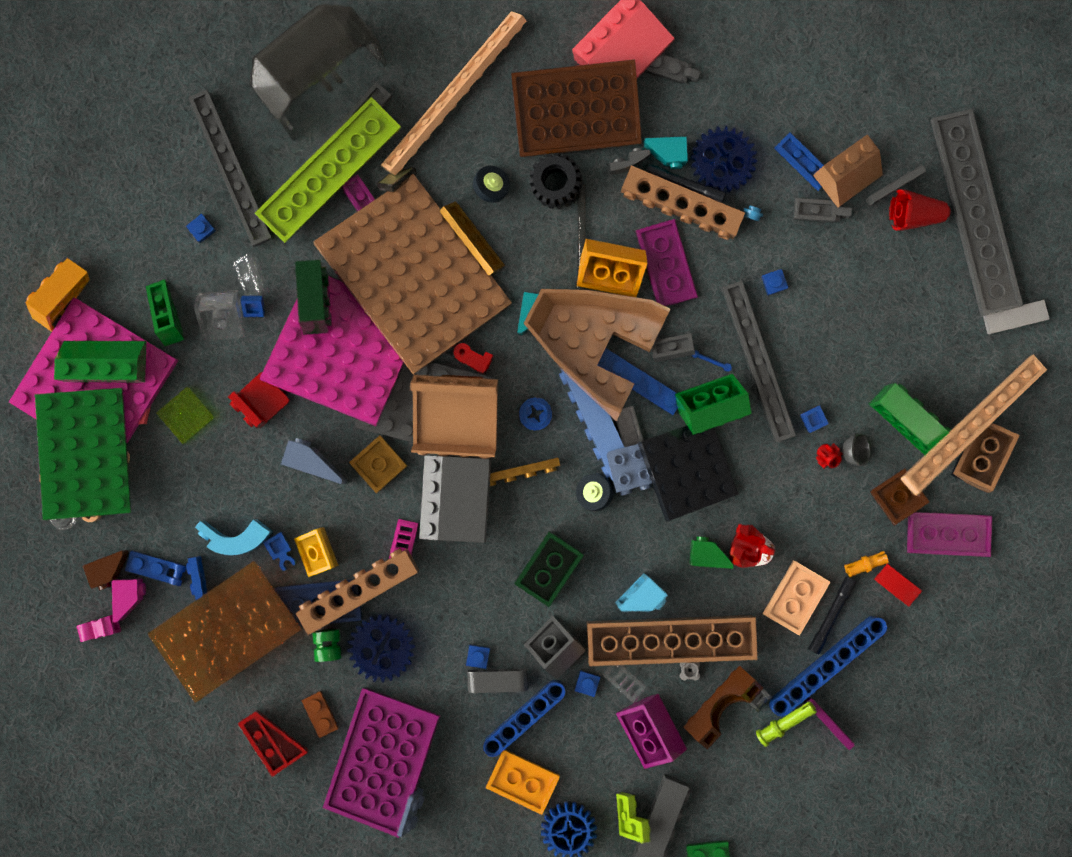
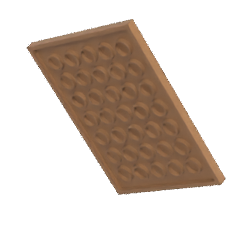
M414 174L314 241L315 247L413 375L512 304L494 278L483 270L476 258L457 236V233L440 213L441 209Z

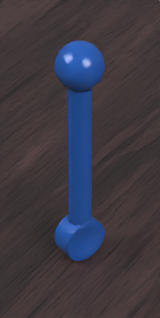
M695 350V355H692L693 358H701L720 366L726 372L732 369L731 364L718 362L699 354L697 350Z

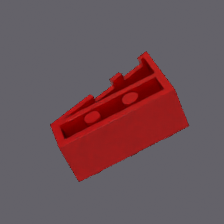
M258 710L238 723L272 777L309 751Z

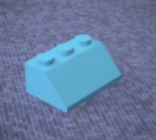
M643 573L615 603L621 611H653L655 608L658 610L666 602L664 598L667 594Z

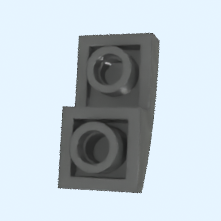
M635 148L632 152H629L628 161H625L624 158L613 160L609 165L610 175L629 171L631 165L634 167L639 166L649 158L650 150Z

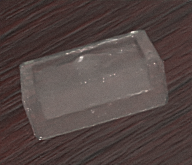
M247 254L233 262L245 296H260L270 292L257 254Z

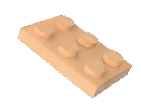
M793 560L765 608L763 615L800 636L828 588L830 581Z

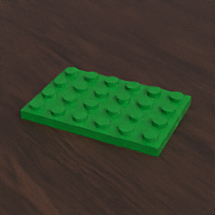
M123 389L35 394L43 520L132 513Z

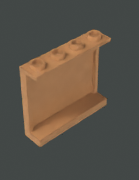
M414 375L411 381V391H413V446L411 453L419 455L438 454L439 456L459 455L463 458L479 456L483 459L495 457L497 450L498 379Z

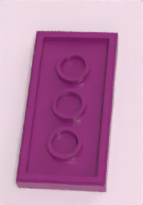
M675 219L636 230L640 249L646 250V269L656 302L667 307L698 298Z
M915 512L908 517L907 553L991 557L992 516Z

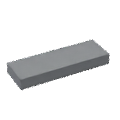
M1045 300L1024 304L1022 307L983 316L987 334L989 335L1049 320Z

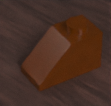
M122 550L83 565L91 589L98 588L101 591L111 587L112 580H116L129 554L128 550Z

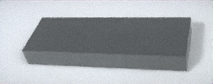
M920 165L870 195L866 199L868 206L873 205L920 177L926 172L924 166Z

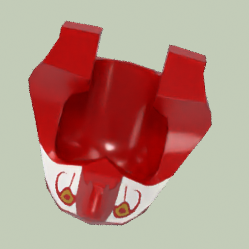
M738 524L737 533L730 546L729 557L732 564L740 568L763 566L771 562L775 555L773 543L752 524Z

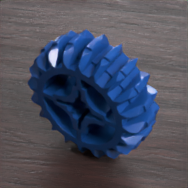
M565 801V808H561V805L558 803L556 804L558 811L550 808L549 812L552 816L548 814L544 816L547 822H542L541 827L544 828L541 831V836H545L543 843L549 844L547 847L548 851H552L555 848L554 856H558L561 852L562 857H566V854L574 857L575 853H577L578 857H582L581 850L588 853L589 849L586 845L593 847L594 842L591 839L597 838V834L593 832L597 830V825L593 824L595 818L589 817L591 814L590 810H586L583 813L584 805L582 804L576 809V802H573L572 807H569L568 802ZM571 815L580 818L585 825L575 824L571 820ZM564 816V823L552 829L556 820ZM567 822H569V825L572 829L571 839H569V835L566 831L568 827ZM586 832L584 838L574 845L575 837ZM553 836L564 838L567 841V846L557 842Z

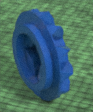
M530 398L520 408V421L530 430H541L551 421V407L541 398ZM531 406H533L536 409V411L544 410L543 412H541L542 414L539 415V423L534 417L527 418L528 416H530V414H532Z

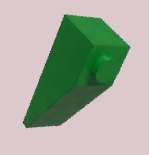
M164 279L146 286L154 331L165 347L184 340L182 326L166 280Z

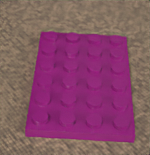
M366 687L362 688L323 808L399 838L397 834L408 798L417 789L441 715Z

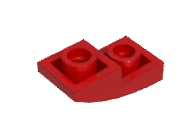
M886 564L874 579L908 607L922 593L921 589L889 564Z

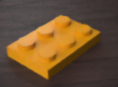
M505 749L495 765L486 789L542 815L560 775Z

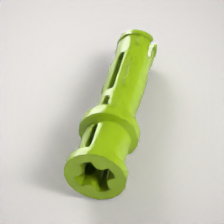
M808 701L778 721L772 720L770 725L764 729L756 730L759 741L763 746L767 747L770 744L769 742L778 737L782 738L788 729L817 713L815 706L811 701Z

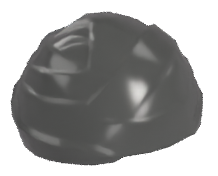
M862 433L852 434L843 443V457L852 465L860 467L867 464L871 458V445L868 438Z

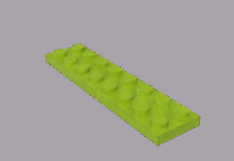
M371 97L255 214L286 243L401 129V126Z

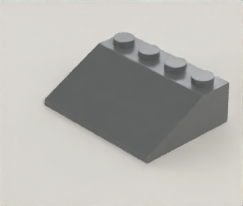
M424 456L419 539L486 543L491 459Z

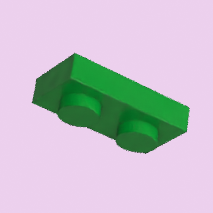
M727 840L686 844L687 857H730Z

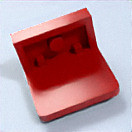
M262 372L240 392L233 391L228 396L231 400L229 404L237 412L241 411L246 416L243 418L250 427L255 426L256 428H262L289 403V398L279 387L260 380Z

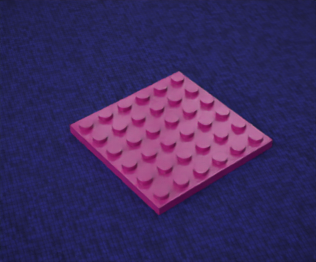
M329 276L328 294H330L331 303L329 312L332 319V326H328L329 333L303 335L298 320V303L296 300L260 376V380L377 426L404 362L344 283Z
M74 297L9 400V403L36 419L35 394L122 388L126 441L128 443L137 429L139 421L147 408H150L179 360L147 342L145 383L61 382L54 380L55 357L64 341H146Z

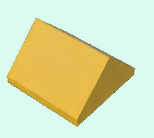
M324 527L294 539L308 577L339 566Z

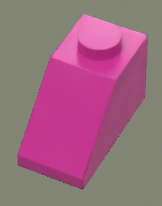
M143 578L112 580L113 622L124 620L143 600V596L146 594V584L143 583Z

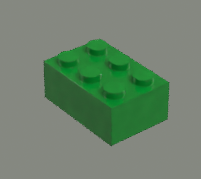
M733 374L675 394L679 414L693 435L752 414L748 393Z

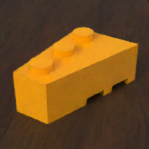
M68 258L64 262H60L55 267L54 273L41 282L40 288L27 297L26 305L31 317L52 332L55 328L52 324L59 315H63L65 306L74 297L77 298L89 282L88 272Z

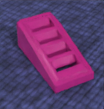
M398 519L390 553L401 548L402 551L408 549L412 556L419 523ZM401 526L413 528L412 532L401 530ZM399 534L411 536L410 540L399 538ZM397 543L408 544L409 546L408 548L397 546Z

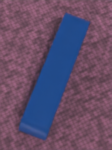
M552 680L487 736L483 746L485 753L488 756L495 757L504 751L565 696L564 684L560 680ZM558 685L562 691L558 695H553L550 692V688ZM542 699L546 702V706L538 709L534 705L535 701ZM527 713L530 716V720L525 723L521 722L519 715ZM506 727H512L515 733L512 736H506L503 730ZM490 741H496L499 747L496 750H491L487 744Z

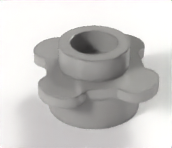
M700 662L679 664L681 667L679 676L682 680L693 679L696 681L700 678Z

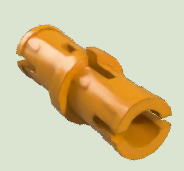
M882 551L869 557L863 556L861 560L846 564L844 567L848 577H852L865 571L868 573L875 567L888 564L889 561L885 552Z

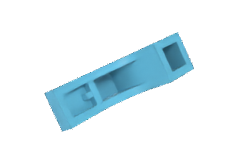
M253 519L246 530L236 537L222 534L205 520L199 521L195 527L199 530L198 534L202 538L211 540L206 546L207 548L224 555H239L253 551L260 547L274 532L258 519Z

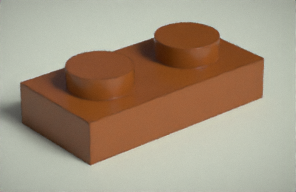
M322 691L301 700L319 738L339 728Z

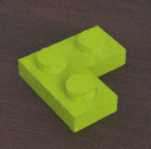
M625 792L616 793L619 835L641 843L650 842L648 820L636 817L637 803L635 795Z

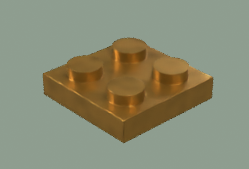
M381 435L349 462L375 493L383 489L407 467V464Z

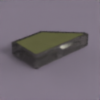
M411 167L401 170L396 175L389 173L377 182L378 190L395 192L409 180L412 174H417L416 168Z

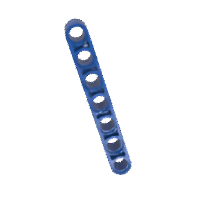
M876 616L866 618L772 696L773 698L769 701L770 709L777 716L788 715L883 636L887 631L886 622ZM874 621L879 622V628L876 631L871 629ZM862 634L863 642L856 644V636ZM843 647H846L848 653L845 657L841 658L839 652ZM831 661L832 667L830 670L824 671V663ZM811 674H815V682L812 684H808V676ZM795 687H799L800 694L797 697H792L791 691ZM778 701H784V707L781 710L775 709Z

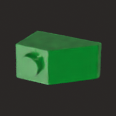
M697 536L696 540H691L689 565L733 569L732 562L714 542L709 541V537Z

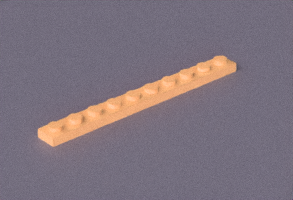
M510 12L381 164L385 170L396 175L404 168L407 161L417 153L418 148L424 141L429 139L431 133L443 122L446 115L456 107L463 95L469 92L470 87L483 75L486 68L495 61L497 55L508 46L509 41L522 29V26L526 23L523 15Z
M1034 354L1029 356L901 478L902 481L915 495L920 493L1047 370Z

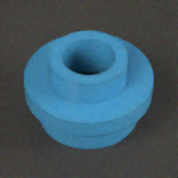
M750 205L748 209L744 208L743 210L745 211L744 217L759 221L760 217L764 215L760 213V208Z

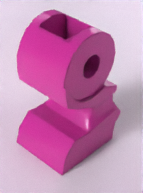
M113 615L76 626L80 642L121 632L119 622H113Z

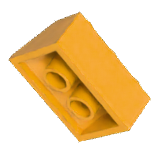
M586 239L580 259L577 286L637 297L647 266L646 250Z

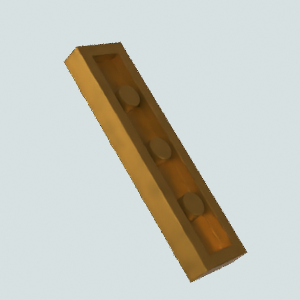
M456 201L444 206L440 210L445 220L489 276L500 271L505 266Z
M559 458L491 473L490 486L497 485V480L504 479L505 483L517 480L516 476L523 474L525 478L537 476L536 471L544 470L545 473L557 471L556 467L560 466Z

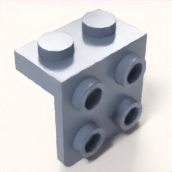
M638 444L607 453L615 493L620 492L622 496L633 493L632 488L640 487V490L652 488V482Z
M417 787L416 791L410 794L397 836L403 837L410 830L415 829L418 822L416 814L418 808L421 809L425 799L422 796L424 789Z

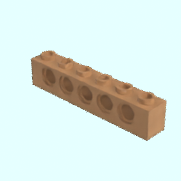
M632 165L621 189V193H624L623 196L629 200L634 201L635 198L643 201L642 204L646 207L654 208L655 206L662 209L661 212L665 215L673 216L674 214L679 216L682 222L687 224L696 223L700 229L707 232L715 231L719 237L726 240L734 239L745 215L740 210ZM643 184L647 185L649 192L642 193L638 187ZM660 192L666 193L668 200L661 201L657 194ZM683 200L686 202L687 207L680 209L676 202ZM695 209H704L706 215L703 217L698 216ZM714 217H723L724 224H717Z
M399 548L390 553L391 558L388 560L380 559L371 564L372 569L367 572L365 569L360 570L353 575L355 577L353 580L347 582L345 579L336 584L337 589L329 592V590H326L317 595L318 600L313 603L308 600L299 606L300 610L295 614L306 633L309 635L418 573L419 568L408 549L402 551ZM389 564H396L399 571L397 574H391L388 571ZM370 575H378L380 583H371ZM353 585H359L362 588L360 595L352 592ZM335 595L343 597V605H337L334 602ZM316 606H323L326 611L325 615L317 614Z

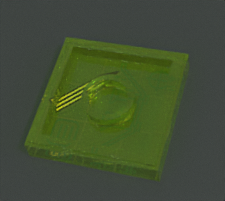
M188 386L156 412L182 444H185L215 418Z

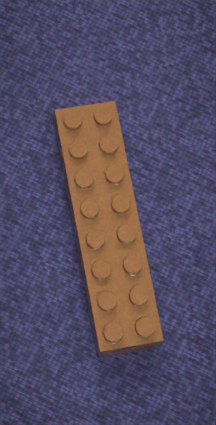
M752 615L587 621L589 666L757 660L756 617Z

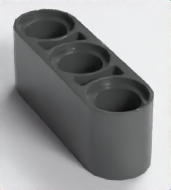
M497 669L468 670V692L528 691L527 669H498V671Z

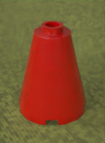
M905 189L896 191L898 194L896 197H892L889 207V219L894 221V225L891 226L896 231L943 223L949 218L951 213L950 207L946 202Z

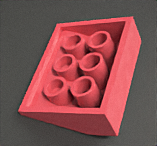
M620 0L572 51L574 60L580 65L635 59L636 76L638 78L666 50L675 38L640 0Z

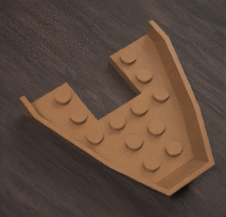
M541 289L524 324L566 375L617 421L634 383L597 365L612 335L650 352L670 308L649 299L598 291Z

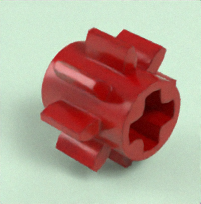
M835 443L831 446L823 444L817 450L818 456L816 459L823 469L827 466L835 468L841 463L843 453L840 452V448Z

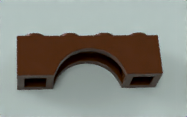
M739 665L736 670L731 672L728 679L716 689L715 693L702 704V707L696 714L689 718L684 728L698 743L708 750L721 736L719 721L723 711L735 702L751 703L763 690V687Z

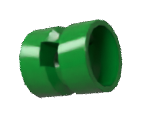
M339 629L317 630L312 633L313 644L316 645L314 649L315 662L334 661L342 658L341 647L337 645L340 641ZM331 641V645L323 646L322 642Z

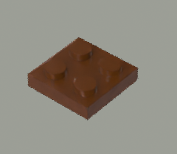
M905 468L870 491L894 526L929 503V500L922 491L915 495L902 481L901 478L907 473Z

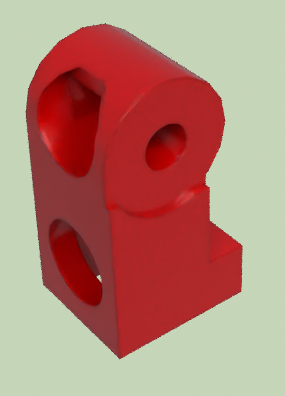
M465 343L456 345L453 351L455 358L459 362L485 375L494 358L488 352H485L484 356L472 351Z

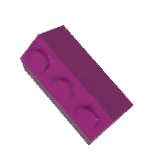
M659 694L643 698L616 713L644 769L673 762L687 750Z

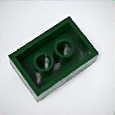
M321 260L295 261L298 320L303 335L329 333L328 326H332V319L329 312L331 303L330 294H328L329 276L327 269L322 266Z
M548 531L514 584L550 607L584 554Z

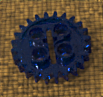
M717 126L715 133L709 129L708 136L703 133L701 135L702 141L696 140L695 142L698 147L692 148V152L695 155L690 157V160L696 161L691 164V168H697L693 175L701 176L698 183L705 181V186L712 185V187H718L722 191L726 188L728 193L732 191V186L739 190V183L745 186L747 183L746 179L750 180L752 177L749 172L756 170L752 165L757 163V159L752 158L757 154V151L750 150L754 143L747 144L750 137L748 136L743 139V131L737 135L735 134V127L729 132L727 126H725L723 131ZM725 142L731 143L732 146H733V149H732V150H727V149H725L724 146H723V143H725ZM706 151H711V152H713L714 155H715V158H714V159H709V158H707V157L705 156V152H706ZM721 155L723 158L727 157L726 163L725 161H720ZM734 160L740 161L742 168L734 167L732 162ZM714 170H722L724 176L717 177L714 174Z
M379 614L377 620H375L372 615L370 616V623L364 619L362 621L364 627L357 625L358 633H351L355 639L348 641L349 644L353 645L352 648L347 650V652L353 653L349 660L356 661L353 668L360 667L359 675L366 672V680L372 675L373 682L380 677L381 682L384 683L387 676L392 681L393 674L397 677L401 676L400 669L404 672L407 671V667L404 664H412L408 657L415 655L410 649L415 648L416 645L410 644L409 641L414 639V636H407L410 628L404 630V622L398 625L397 617L390 621V615H387L385 620H383L382 615ZM373 629H379L382 632L381 639L373 638ZM387 632H391L384 646L386 651L380 654L376 665H373L372 662L379 651L377 646L383 643ZM391 639H398L401 642L400 648H393L390 645ZM364 648L372 650L373 656L371 658H366L363 655L362 651ZM388 657L391 660V666L384 667L381 664V658Z

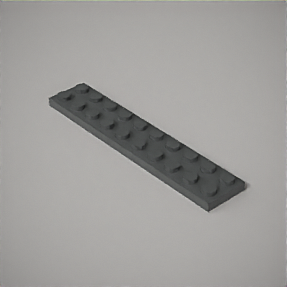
M968 109L932 118L930 121L980 315L985 316L1022 307L1023 303L973 110Z

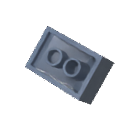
M298 438L295 441H288L281 462L282 465L340 484H347L348 480L316 448L310 446L311 442Z

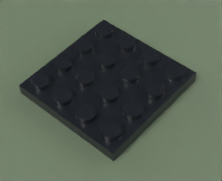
M686 425L638 443L666 522L739 494L715 428L693 435Z

